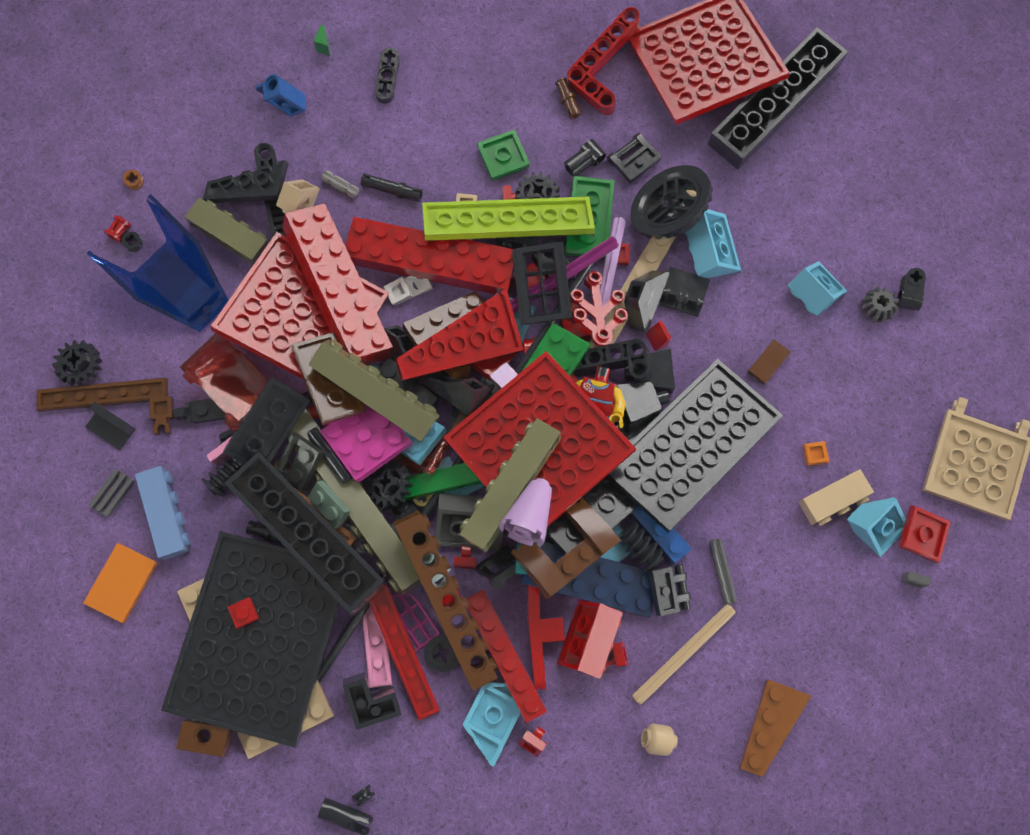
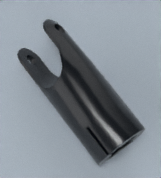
M329 798L324 799L317 817L361 835H367L370 829L357 822L359 821L364 824H371L373 822L371 815Z

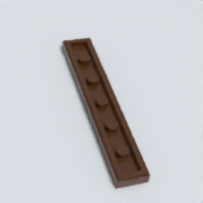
M165 377L38 389L37 411L91 407L94 401L101 406L150 402L149 398L169 396L168 379Z

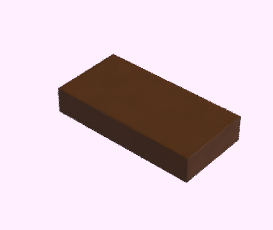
M774 339L751 366L748 373L765 385L791 351Z

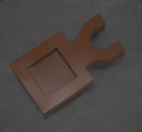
M172 396L149 398L150 420L156 421L153 426V434L155 436L160 435L159 430L163 426H165V433L172 434L169 420L174 419V398Z

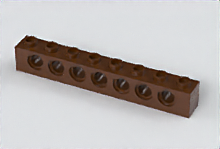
M417 510L394 521L393 524L472 691L497 679L494 672L498 669L493 657L488 658L485 651L488 650V646L484 638H479L476 633L479 627L474 617L469 618L466 612L470 608L465 597L460 598L457 590L460 589V586L455 576L450 577L447 571L451 567L446 556L441 557L437 550L441 548V545L436 535H430L428 528L431 527V524L426 514L421 515ZM416 533H424L422 542H413L412 539ZM425 554H434V559L431 563L426 564L422 562ZM442 574L444 578L441 583H432L435 575ZM446 595L453 596V600L449 604L442 603V599ZM457 615L462 616V621L459 624L451 623L453 617ZM471 636L472 640L470 643L461 644L463 637ZM473 657H481L478 664H471Z

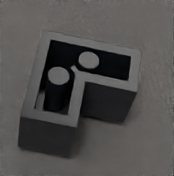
M365 672L343 679V688L356 730L402 715L394 686L371 693Z

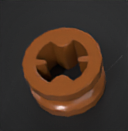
M128 170L123 175V182L128 189L138 190L143 186L144 179L137 170ZM135 176L137 180H134L135 183H131L129 179L132 180L131 177Z

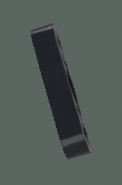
M392 47L385 48L381 52L375 94L377 100L383 104L390 103L395 93L399 54ZM389 55H393V58H391V63H390L391 66L388 65V61H387V58H389ZM385 72L393 74L390 79H384L382 75ZM384 85H385V86H387V92H388V93H386L385 96H382L381 93L384 92Z

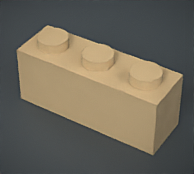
M861 469L807 496L798 503L810 524L813 525L818 522L821 526L831 521L830 516L837 512L840 516L851 510L849 508L850 505L856 503L859 506L869 501L868 496L874 493Z

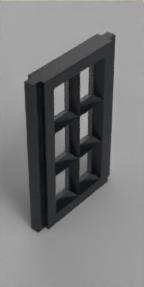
M563 242L512 249L521 326L571 319L572 310ZM541 253H553L554 269H542ZM536 254L538 271L527 272L525 256ZM555 273L557 290L545 292L543 275ZM539 275L541 293L529 294L527 277ZM558 295L560 312L548 314L546 297ZM542 297L544 314L532 316L530 299Z

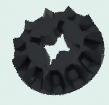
M446 635L435 636L426 645L425 660L435 671H450L458 664L456 655L452 649L446 655L447 663H445L442 657L434 658L433 656L439 653L440 647L438 644H441L444 650L452 649Z

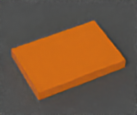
M117 543L83 604L121 623H125L158 562Z

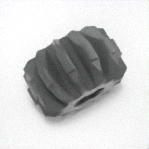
M879 286L873 290H868L866 296L861 300L864 304L861 310L868 311L865 318L871 315L873 316L872 322H876L879 319L881 323L887 319H892L894 313L899 308L896 305L899 299L893 298L895 292L888 293L887 287L881 290Z

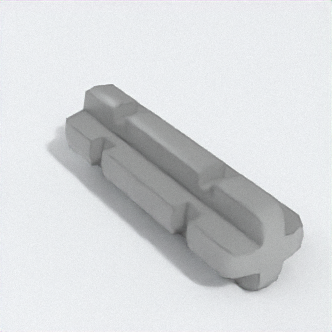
M326 170L322 174L323 182L331 184L333 188L344 194L347 193V196L356 198L359 194L358 187L353 184L349 185V182L337 175L334 176L332 172Z

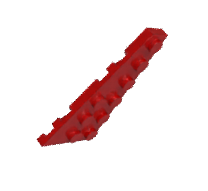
M507 288L395 359L400 380L404 381L523 351Z

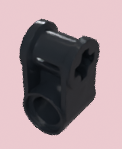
M912 268L902 277L897 296L899 300L896 305L898 307L916 311L921 309L926 274L922 269Z

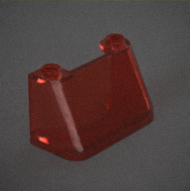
M217 333L209 338L180 366L184 372L182 376L190 384L196 383L225 413L226 420L224 422L233 431L238 428L269 380L234 342Z

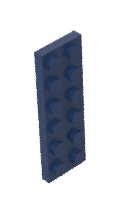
M544 542L541 545V549L553 563L565 555L555 544ZM599 557L556 592L584 601L601 603L613 609L647 618L651 617L654 603L648 571L645 572L641 568ZM522 575L521 584L538 588L529 575Z

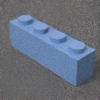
M158 466L135 474L158 558L165 561L190 552L189 545H191V540L188 533H185L183 529L185 519L182 512H179L177 508L179 498L176 491H173L171 483H173L171 472L162 466Z

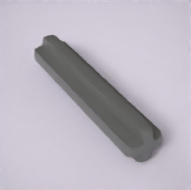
M721 538L713 539L709 544L724 603L733 604L737 602V597Z

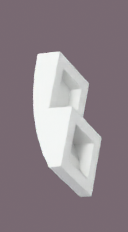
M412 276L405 279L401 277L384 286L385 290L389 292L388 297L393 306L433 289L428 279H416V277ZM413 281L416 284L418 290L413 287Z

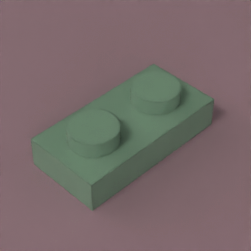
M323 480L316 482L308 499L335 529L342 527L351 510Z

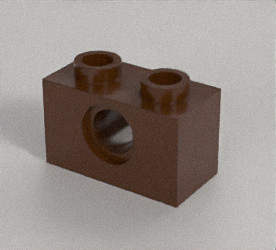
M193 719L183 720L176 749L225 757L228 755L233 731ZM205 729L210 732L208 742H204L201 738V734Z

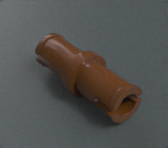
M567 78L558 79L555 82V86L561 96V104L565 105L570 120L580 117L579 115H582L575 100L576 95L571 91Z

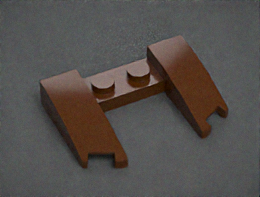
M583 498L579 499V503H575L564 513L585 540L561 559L553 563L535 542L532 546L521 543L518 551L513 549L511 552L546 599L554 595L621 541L611 527Z

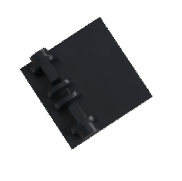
M670 267L669 276L658 305L699 317L710 279Z

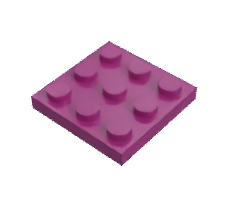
M363 403L366 409L364 413L332 422L320 431L357 483L412 445L411 440L399 426L365 403Z

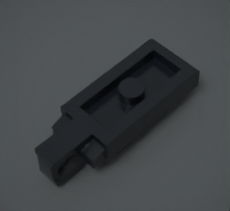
M234 395L190 401L185 403V407L173 409L174 418L177 420L187 419V423L194 424L237 418Z

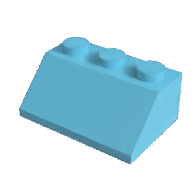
M708 209L701 220L692 229L685 232L689 241V250L695 263L694 269L696 273L701 277L712 278L740 272L741 267L726 214Z

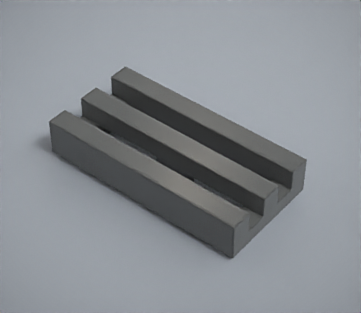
M115 468L89 505L109 518L135 481ZM126 480L127 482L124 484L122 489L119 491V493L116 495V497L113 499V501L110 503L107 509L104 510V507L107 505L109 500L116 493V491L121 486L123 481ZM115 482V484L113 485V487L110 489V491H109V492L107 493V495L104 497V495L106 494V492L109 490V488H110V487L112 486V484Z

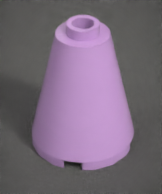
M541 478L531 480L502 519L499 528L502 532L504 529L508 531L509 538L532 546L534 542H539L538 546L544 544L552 494L549 482Z

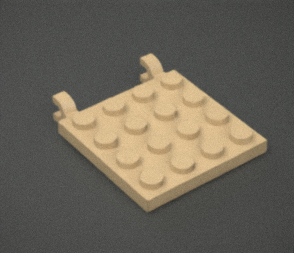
M959 397L958 400H954L952 410L948 409L945 411L922 491L1006 521L1011 520L1030 451V437H1027L1030 421L1022 419L1021 422H1016L1014 432L964 415L968 400Z

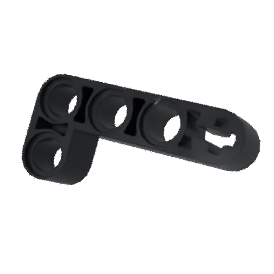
M640 339L589 348L573 373L575 377L596 374L597 366L608 368L610 371L629 367L630 374L637 383L650 382L653 378L650 352L646 344ZM637 349H643L640 354L634 355ZM622 353L618 359H613L615 354ZM600 357L597 363H592L595 358ZM640 369H646L644 374L637 375Z

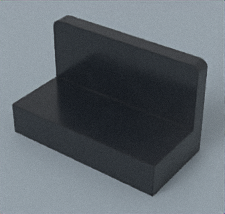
M94 401L89 409L95 412V414L85 427L117 449H122L136 429Z

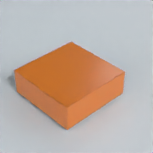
M825 441L802 445L807 466L830 462Z

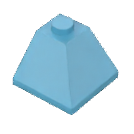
M892 497L861 504L847 521L853 532L881 557L902 535L906 518L897 499Z

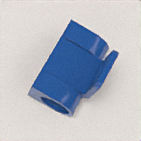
M276 74L269 75L263 83L255 86V90L263 94L265 102L272 104L288 116H294L306 111V96L304 92Z

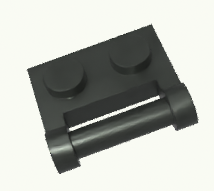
M290 432L287 438L289 440L279 463L275 464L274 468L288 482L300 491L307 490L324 452L300 434ZM296 445H298L300 448L289 470L286 467Z

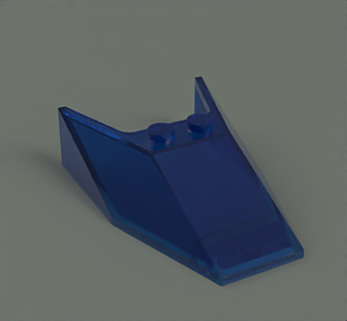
M150 194L146 201L166 238V242L134 272L125 270L93 254L90 250L87 252V256L137 302L200 332L222 311L229 300L199 241Z

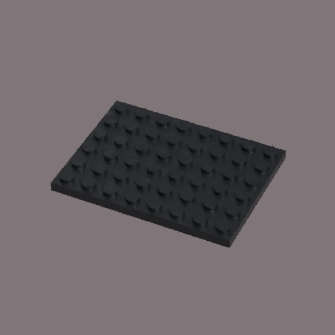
M220 531L161 711L297 748L340 603L287 548ZM250 597L259 619L237 629L228 606Z

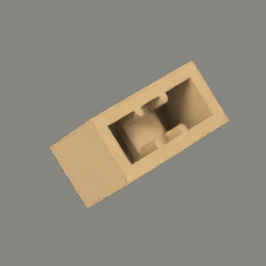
M303 179L284 182L276 206L282 208L284 213L313 207L320 188Z

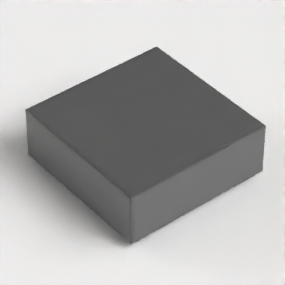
M910 571L903 573L901 576V583L920 589L930 586L931 578Z

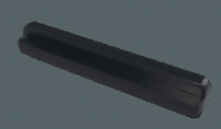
M315 427L307 432L309 439L324 452L322 457L342 484L349 482L352 479L350 472L319 429Z

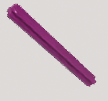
M611 236L567 264L568 279L618 248L619 244L615 237ZM555 273L544 279L545 292H549L556 287ZM540 282L529 289V294L541 293ZM517 296L510 301L513 313L519 311ZM538 298L530 299V303Z

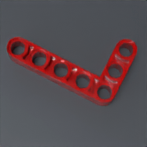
M635 7L625 8L567 72L570 88L603 115L614 113L616 98L613 92L594 76L638 30L640 14ZM629 18L635 19L632 22L626 21ZM614 33H620V34H622V35H620V36H618V37H617V36H613ZM602 47L608 48V50L601 51L599 49ZM587 62H594V63H595V64L592 65V66L586 65ZM575 76L581 77V79L577 81L573 80L572 78ZM588 89H596L594 93L587 92ZM610 101L611 104L605 106L602 104V102Z

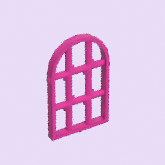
M401 593L392 596V598L394 599L399 596L405 605L406 610L400 613V617L408 635H410L417 646L414 649L416 652L423 646H426L432 638L440 635V633L421 606V603L413 595L408 593L404 595L416 601L412 606H409ZM416 606H419L426 616V619L421 623L413 612ZM408 612L416 622V626L411 630L403 620V616ZM428 621L437 632L433 637H430L424 629V624ZM418 628L421 629L427 638V641L421 645L413 635L414 631Z

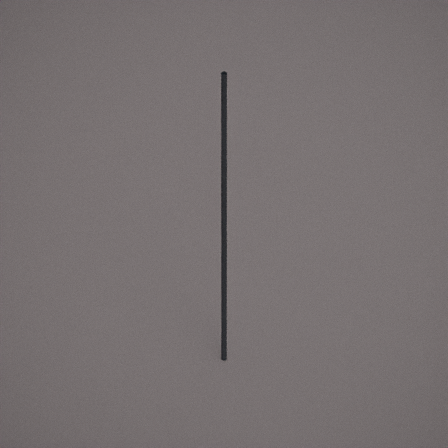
M594 263L578 272L569 286L570 295L573 290L579 288ZM559 303L552 313L560 312ZM556 321L544 324L514 371L517 374L522 372L552 323L555 324ZM459 455L452 466L464 463ZM439 493L431 496L421 515L426 514L427 518L430 516L438 503ZM386 573L380 574V577L386 582L389 576ZM369 602L351 618L323 661L317 678L319 683L370 607Z

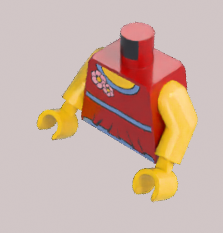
M597 366L595 379L584 377L582 380H578L576 384L612 423L619 422V427L623 428L622 418L626 405L623 394L617 388V384L607 382L610 369Z

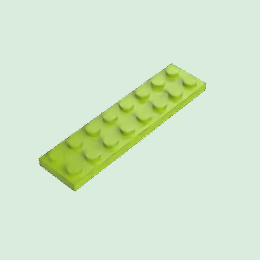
M589 197L422 203L425 241L594 234L595 230Z

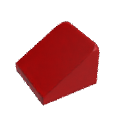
M663 321L657 322L646 332V336L655 351L669 345L671 336Z

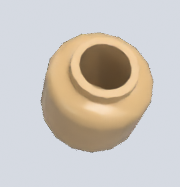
M653 723L642 732V747L651 755L668 756L677 747V736L674 735L673 729L668 725Z

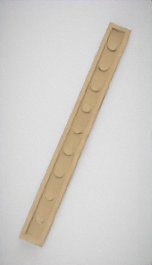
M686 190L691 197L696 196L695 191ZM677 236L668 239L666 237L661 239L652 237L621 288L625 296L632 280L652 270L657 271ZM624 300L621 304H617L606 316L605 326L613 319L617 309L622 308L626 310ZM628 317L624 323H620L613 330V340L610 344L615 343L628 321ZM591 339L590 348L598 347Z

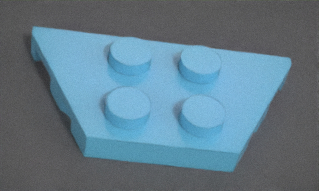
M487 683L482 686L463 723L466 731L493 767L520 715V711L506 683Z

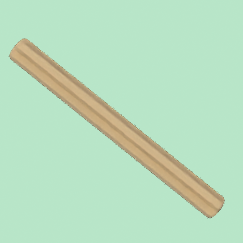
M729 604L725 605L633 694V699L638 704H642L735 614V610Z

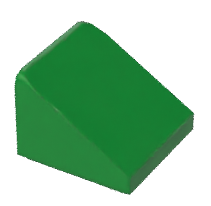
M321 24L314 38L315 48L317 52L330 56L324 25Z

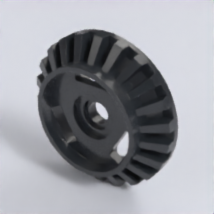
M691 165L675 166L658 173L642 186L634 198L631 207V219L634 226L642 235L644 234L647 238L654 237L655 239H661L662 237L668 239L689 231L701 220L705 211L709 208L708 203L712 201L711 193L713 192V187L710 179L703 170ZM686 190L695 191L696 196L691 197ZM676 200L674 204L668 206L669 202Z

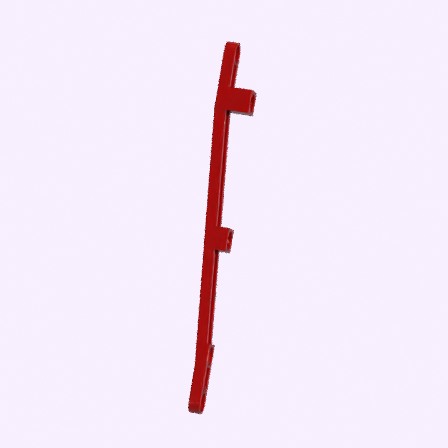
M534 339L523 340L524 354ZM528 585V623L534 686L536 691L546 690L542 643L565 641L563 617L540 619L539 588Z

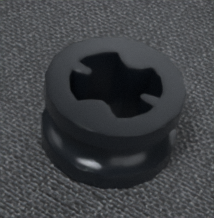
M130 231L123 235L122 244L129 252H137L142 248L143 240L139 234ZM134 238L137 242L131 246L128 242Z
M370 784L352 796L353 799L357 800L356 805L358 807L375 795V792L370 791Z

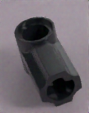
M590 139L584 143L579 152L564 162V167L570 176H578L590 166L595 167L598 163L600 164L607 154L594 139Z

